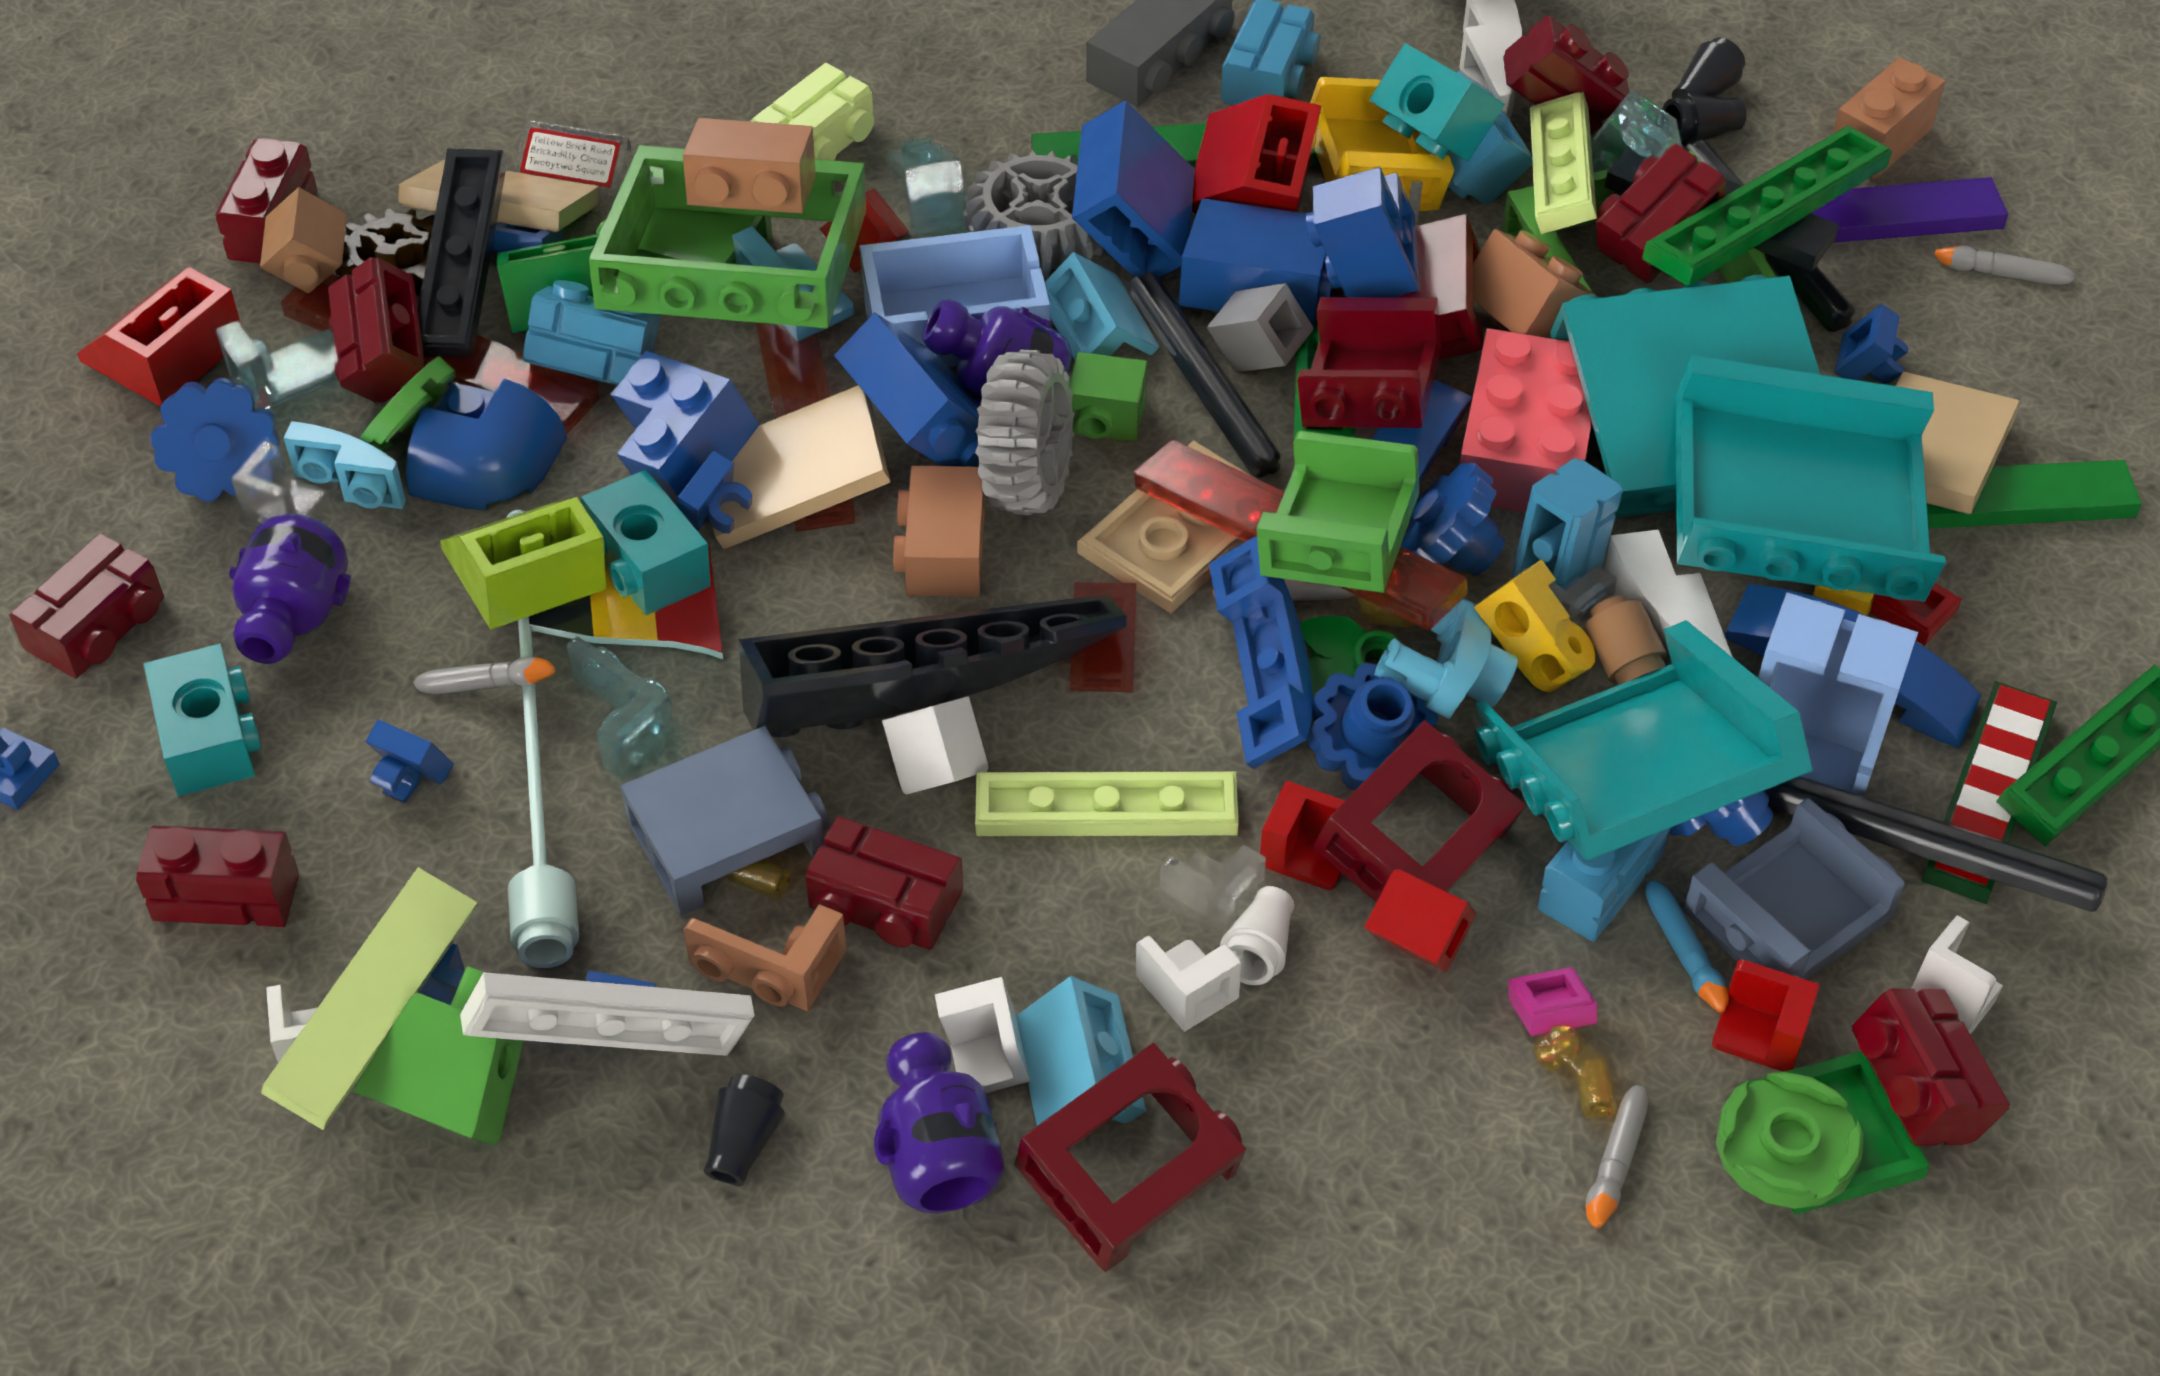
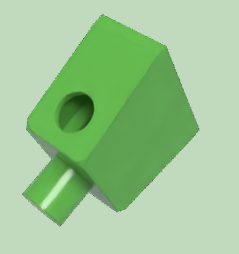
M467 966L451 1005L420 993H415L410 997L360 1077L354 1092L471 1139L496 1146L502 1134L523 1040L463 1035L460 1014L483 974L482 971Z

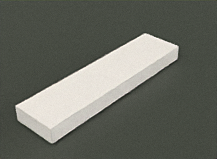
M483 972L460 1016L463 1035L473 1037L728 1056L755 1014L751 995Z

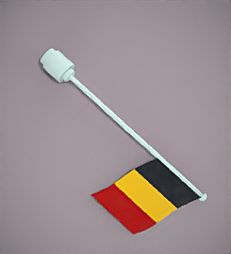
M514 510V511H511V512L507 515L506 518L511 517V516H514V515H517V514L522 513V512H524V511H522V510ZM708 546L711 587L648 615L642 612L630 595L623 597L618 593L611 580L609 570L605 565V590L518 620L520 658L533 656L531 631L598 644L678 648L723 659L710 546ZM535 684L526 687L522 686L533 866L516 874L508 884L510 940L512 947L518 952L519 958L523 963L536 968H551L559 966L571 958L573 948L579 941V924L574 878L562 869L547 865Z

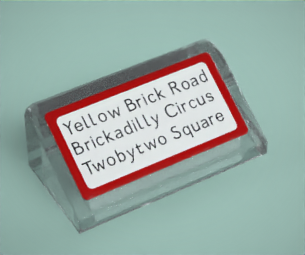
M529 120L522 132L513 172L599 186L598 200L614 203L633 160L631 142L628 137L623 135Z

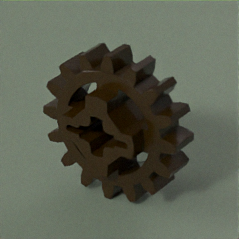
M386 209L384 218L377 219L375 216L367 213L363 215L364 225L346 224L342 265L335 270L336 275H339L340 278L345 275H353L352 270L370 257L380 258L413 275L415 292L420 297L435 215L432 214L420 220L417 219L416 210L410 209L406 214L395 213L393 209Z

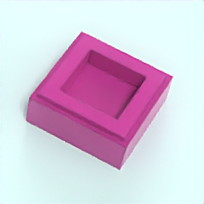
M1573 967L1508 980V997L1511 1005L1531 1037L1597 1024V1003Z

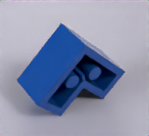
M1381 167L1313 186V211L1306 214L1307 228L1313 245L1315 247L1323 246L1327 253L1325 257L1326 269L1334 289L1342 287L1346 297L1393 298L1419 290L1415 214L1397 173L1384 176Z
M649 351L644 352L611 393L616 403L635 428L634 433L618 451V457L631 475L646 469L677 507L679 494L713 450L732 462L760 425L731 379Z

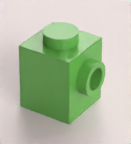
M1077 352L1072 375H1068L1070 378L1069 388L1073 392L1072 410L1075 412L1073 432L1092 439L1112 438L1137 442L1146 404L1147 361Z

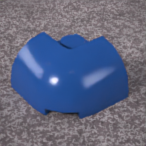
M505 378L502 379L495 392L452 382L437 408L433 409L423 406L414 425L406 464L409 495L464 509L487 510V504L509 500L524 491L531 494L544 480L567 439L566 430L560 416L544 398L526 386Z

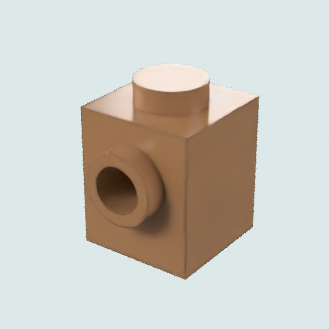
M298 187L266 216L260 268L310 293L342 265L347 213Z

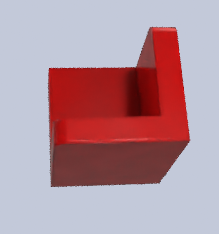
M875 188L866 191V214L849 263L854 273L861 270L860 245L894 242L902 239L909 233L907 227ZM827 222L819 228L826 238L828 237L832 222Z
M1286 780L1262 828L1259 866L1326 890H1333L1342 873L1313 849L1312 846L1328 818L1345 800Z
M1395 869L1391 873L1364 928L1374 938L1446 973L1477 913L1468 902L1403 870Z
M1738 960L1727 993L1729 995V1004L1725 1012H1721L1712 1039V1047L1782 1072L1792 1070L1820 984L1747 960Z

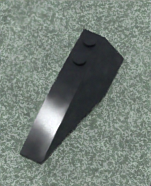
M1105 594L738 639L743 711L753 730L766 726L770 735L777 738L793 736L799 733L801 728L827 725L834 729H851L860 726L863 720L882 718L935 706L1016 680L1068 658L1127 627V616L1110 595Z

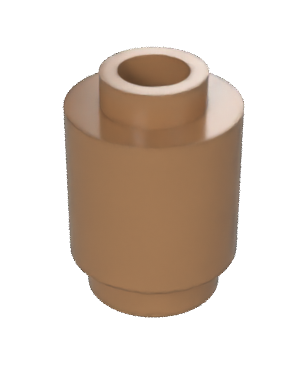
M1617 595L1598 603L1591 609L1592 618L1584 625V630L1593 644L1595 653L1609 682L1620 685L1666 667L1664 660L1668 654L1641 600H1626L1624 595Z

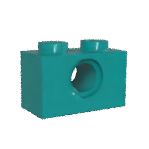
M1406 43L1402 46L1369 101L1388 112L1382 122L1410 139L1416 130L1420 132V135L1415 143L1443 160L1448 151H1451L1467 162L1470 161L1505 106L1504 103L1472 81Z
M646 469L581 497V504L603 536L605 565L609 570L616 590L623 597L630 595L645 615L711 587L708 543Z
M221 643L143 663L164 761L178 797L256 776L250 753L262 750V745L252 712L241 715L239 707L241 704L251 702L241 665L228 667Z

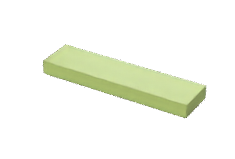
M1577 92L1530 107L1534 202L1535 218L1540 233L1544 234L1597 219L1589 110L1584 93Z
M1236 771L976 772V836L1238 835Z
M418 867L264 1082L261 1094L324 1130L369 1065L410 997L415 993H419L474 913L478 902Z

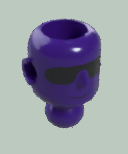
M950 299L942 300L931 313L922 335L923 342L931 352L938 355L952 354L959 358L957 364L958 379L966 390L978 397L976 401L980 405L982 402L981 388L987 383V372L993 366L998 355H1005L1006 352H1019L1020 350H1039L1041 354H1053L1055 358H1059L1067 373L1071 363V348L1066 339L1050 328L1051 321L1034 315L1026 307H1021L1017 311L1007 306H997L986 311L978 320L970 316L967 308L960 302Z
M288 513L269 518L254 531L247 548H241L237 567L230 568L229 576L233 580V597L237 608L243 614L236 622L233 637L237 649L248 659L263 664L281 661L291 652L295 636L308 634L322 625L333 605L343 606L351 582V575L346 574L349 561L345 545L336 532L321 521L305 515Z
M929 1032L905 1036L891 1046L886 1059V1066L891 1080L900 1087L890 1094L881 1108L878 1117L879 1126L874 1137V1148L878 1161L889 1167L898 1197L907 1206L917 1211L937 1214L966 1208L982 1201L998 1186L1002 1179L1005 1165L996 1131V1122L993 1120L983 1086L971 1075L950 1071L953 1065L950 1046L940 1036Z

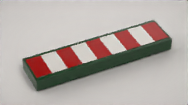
M1994 681L1943 822L2009 843L2016 820L1996 800L2006 788L2037 763L2057 701ZM1930 859L1922 878V882L1987 904L1995 883L1994 880Z

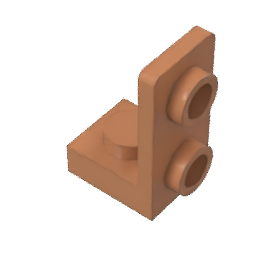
M820 904L805 927L798 925L792 931L786 942L783 954L695 918H691L684 928L689 963L700 974L713 981L723 982L726 979H730L747 986L760 999L771 1005L782 1007L788 1003L807 1012L847 951L843 914Z

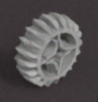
M1032 149L1029 155L1025 157H1018L1013 153H1009L1006 163L990 161L988 171L977 172L975 182L972 186L968 187L964 210V227L967 229V233L1031 225L1039 257V268H1041L1046 280L1052 269L1058 268L1072 252L1088 260L1092 258V255L1100 256L1103 254V247L1072 219L1078 167L1075 155H1070L1064 159L1058 158L1054 149L1048 155H1036Z
M1020 350L1019 352H1006L1005 355H998L993 366L987 372V383L981 388L982 402L981 406L977 408L979 422L975 430L978 435V447L975 453L979 456L977 473L983 479L982 490L991 506L998 508L1000 511L1012 512L1015 515L1046 513L1048 509H1053L1058 502L1059 497L1064 492V480L1070 475L1069 461L1073 456L1071 448L1072 438L1075 435L1073 432L1075 412L1072 410L1071 403L1073 392L1069 388L1070 378L1066 370H1064L1061 360L1055 358L1053 354H1041L1039 350Z

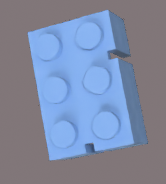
M1031 225L860 245L863 298L867 319L875 312L926 348L927 346L922 340L923 331L934 308L942 300L950 299L960 302L967 308L970 316L978 320L986 311L992 308L1007 306L1017 311L1021 307H1026L1034 315L1050 321V303L1042 270L1039 268V257ZM952 354L938 355L947 367L957 366L958 357Z
M1787 592L1766 647L1758 678L1800 713L1813 771L1801 775V777L1864 796L1918 632L1860 614L1856 622L1843 619L1844 609Z

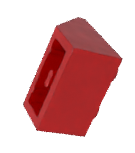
M1265 94L1209 114L1195 166L1192 213L1197 214L1201 199L1299 212L1316 143L1322 105Z
M187 267L158 287L81 349L77 355L79 361L161 406L169 396L177 393L185 383L196 382L246 339L231 289Z

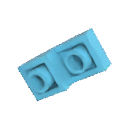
M291 421L284 436V441L295 477L305 478L319 484L329 481L339 482L344 501L356 503L364 508L383 506L403 509L406 502L397 462L371 444L351 435L313 424Z

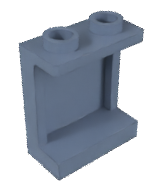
M766 726L620 785L627 823L680 917L705 907L702 885L802 842L813 859L819 847L824 845L823 830L830 826L824 804L815 791L806 794L800 784L801 772L792 751L787 745L778 748Z
M1807 798L1796 806L1792 822L1786 830L1729 870L1723 872L1711 862L1694 874L1683 912L1734 960H1747L1809 980L1893 919L1904 888V881L1885 859L1875 856L1853 837L1837 817L1826 813L1811 799Z

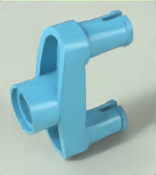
M1407 575L1403 580L1402 586H1399L1393 597L1390 611L1398 612L1436 633L1437 640L1442 642L1436 662L1400 644V641L1393 639L1389 643L1388 649L1382 654L1374 675L1381 679H1391L1400 683L1411 694L1423 699L1424 707L1450 719L1466 695L1477 701L1485 700L1491 708L1494 707L1505 693L1513 678L1518 664V657L1491 644V629L1474 609V606L1477 604L1461 596L1455 600L1415 580V577Z

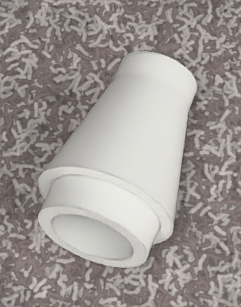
M1266 886L1259 889L1254 901L1221 940L1220 946L1226 944L1242 962L1240 982L1248 985L1265 984L1272 977L1278 975L1285 966L1290 917L1294 910V901L1281 888Z

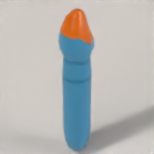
M1651 880L1646 884L1648 904L1679 961L1692 978L1694 991L1718 1013L1725 1012L1729 1004V995L1727 994L1728 986L1724 977L1712 967L1705 949L1668 887L1660 881Z

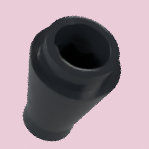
M1717 37L1702 43L1698 47L1679 85L1672 91V99L1680 92L1717 97L1741 80L1742 70L1746 62L1743 52L1735 43L1726 38Z
M1680 92L1674 99L1667 100L1661 111V127L1665 138L1671 143L1680 142L1683 147L1688 143L1693 145L1698 140L1704 141L1729 131L1740 130L1746 122V108L1744 102L1738 97L1722 98Z
M736 1074L731 1076L727 1087L718 1090L709 1156L703 1170L708 1177L735 1186L744 1185L749 1170L785 1115L781 1107L784 1094L778 1087L758 1077Z

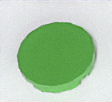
M439 356L432 360L390 400L365 429L359 439L371 444L384 453L393 446L389 440L397 431L402 433L409 426L415 425L423 406L431 408L446 391L445 387L448 381L451 382L456 377V371Z
M1788 1072L1766 1074L1764 1080L1754 1081L1749 1085L1748 1080L1735 1088L1721 1110L1718 1120L1716 1146L1724 1169L1743 1190L1766 1203L1794 1209L1823 1205L1845 1191L1861 1162L1864 1135L1858 1119L1855 1124L1852 1115L1846 1110L1848 1103L1836 1090L1812 1077Z

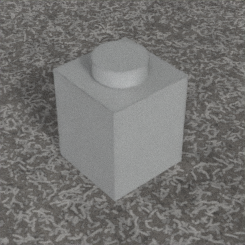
M1286 283L1235 291L1207 327L1233 370L1238 372L1286 366L1314 330Z

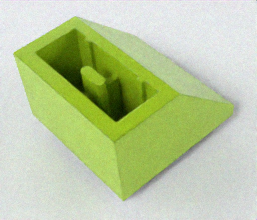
M577 497L555 501L440 540L443 553L490 630L606 589L603 536Z

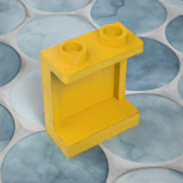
M1337 77L1319 78L1310 103L1322 105L1314 148L1325 181L1330 182L1381 167L1384 176L1393 173L1398 174L1413 211L1438 210L1454 173V167L1449 155H1446L1442 160L1436 155L1429 154L1428 150L1415 143L1420 132L1415 130L1412 137L1408 139L1382 122L1388 112L1369 101L1381 80Z

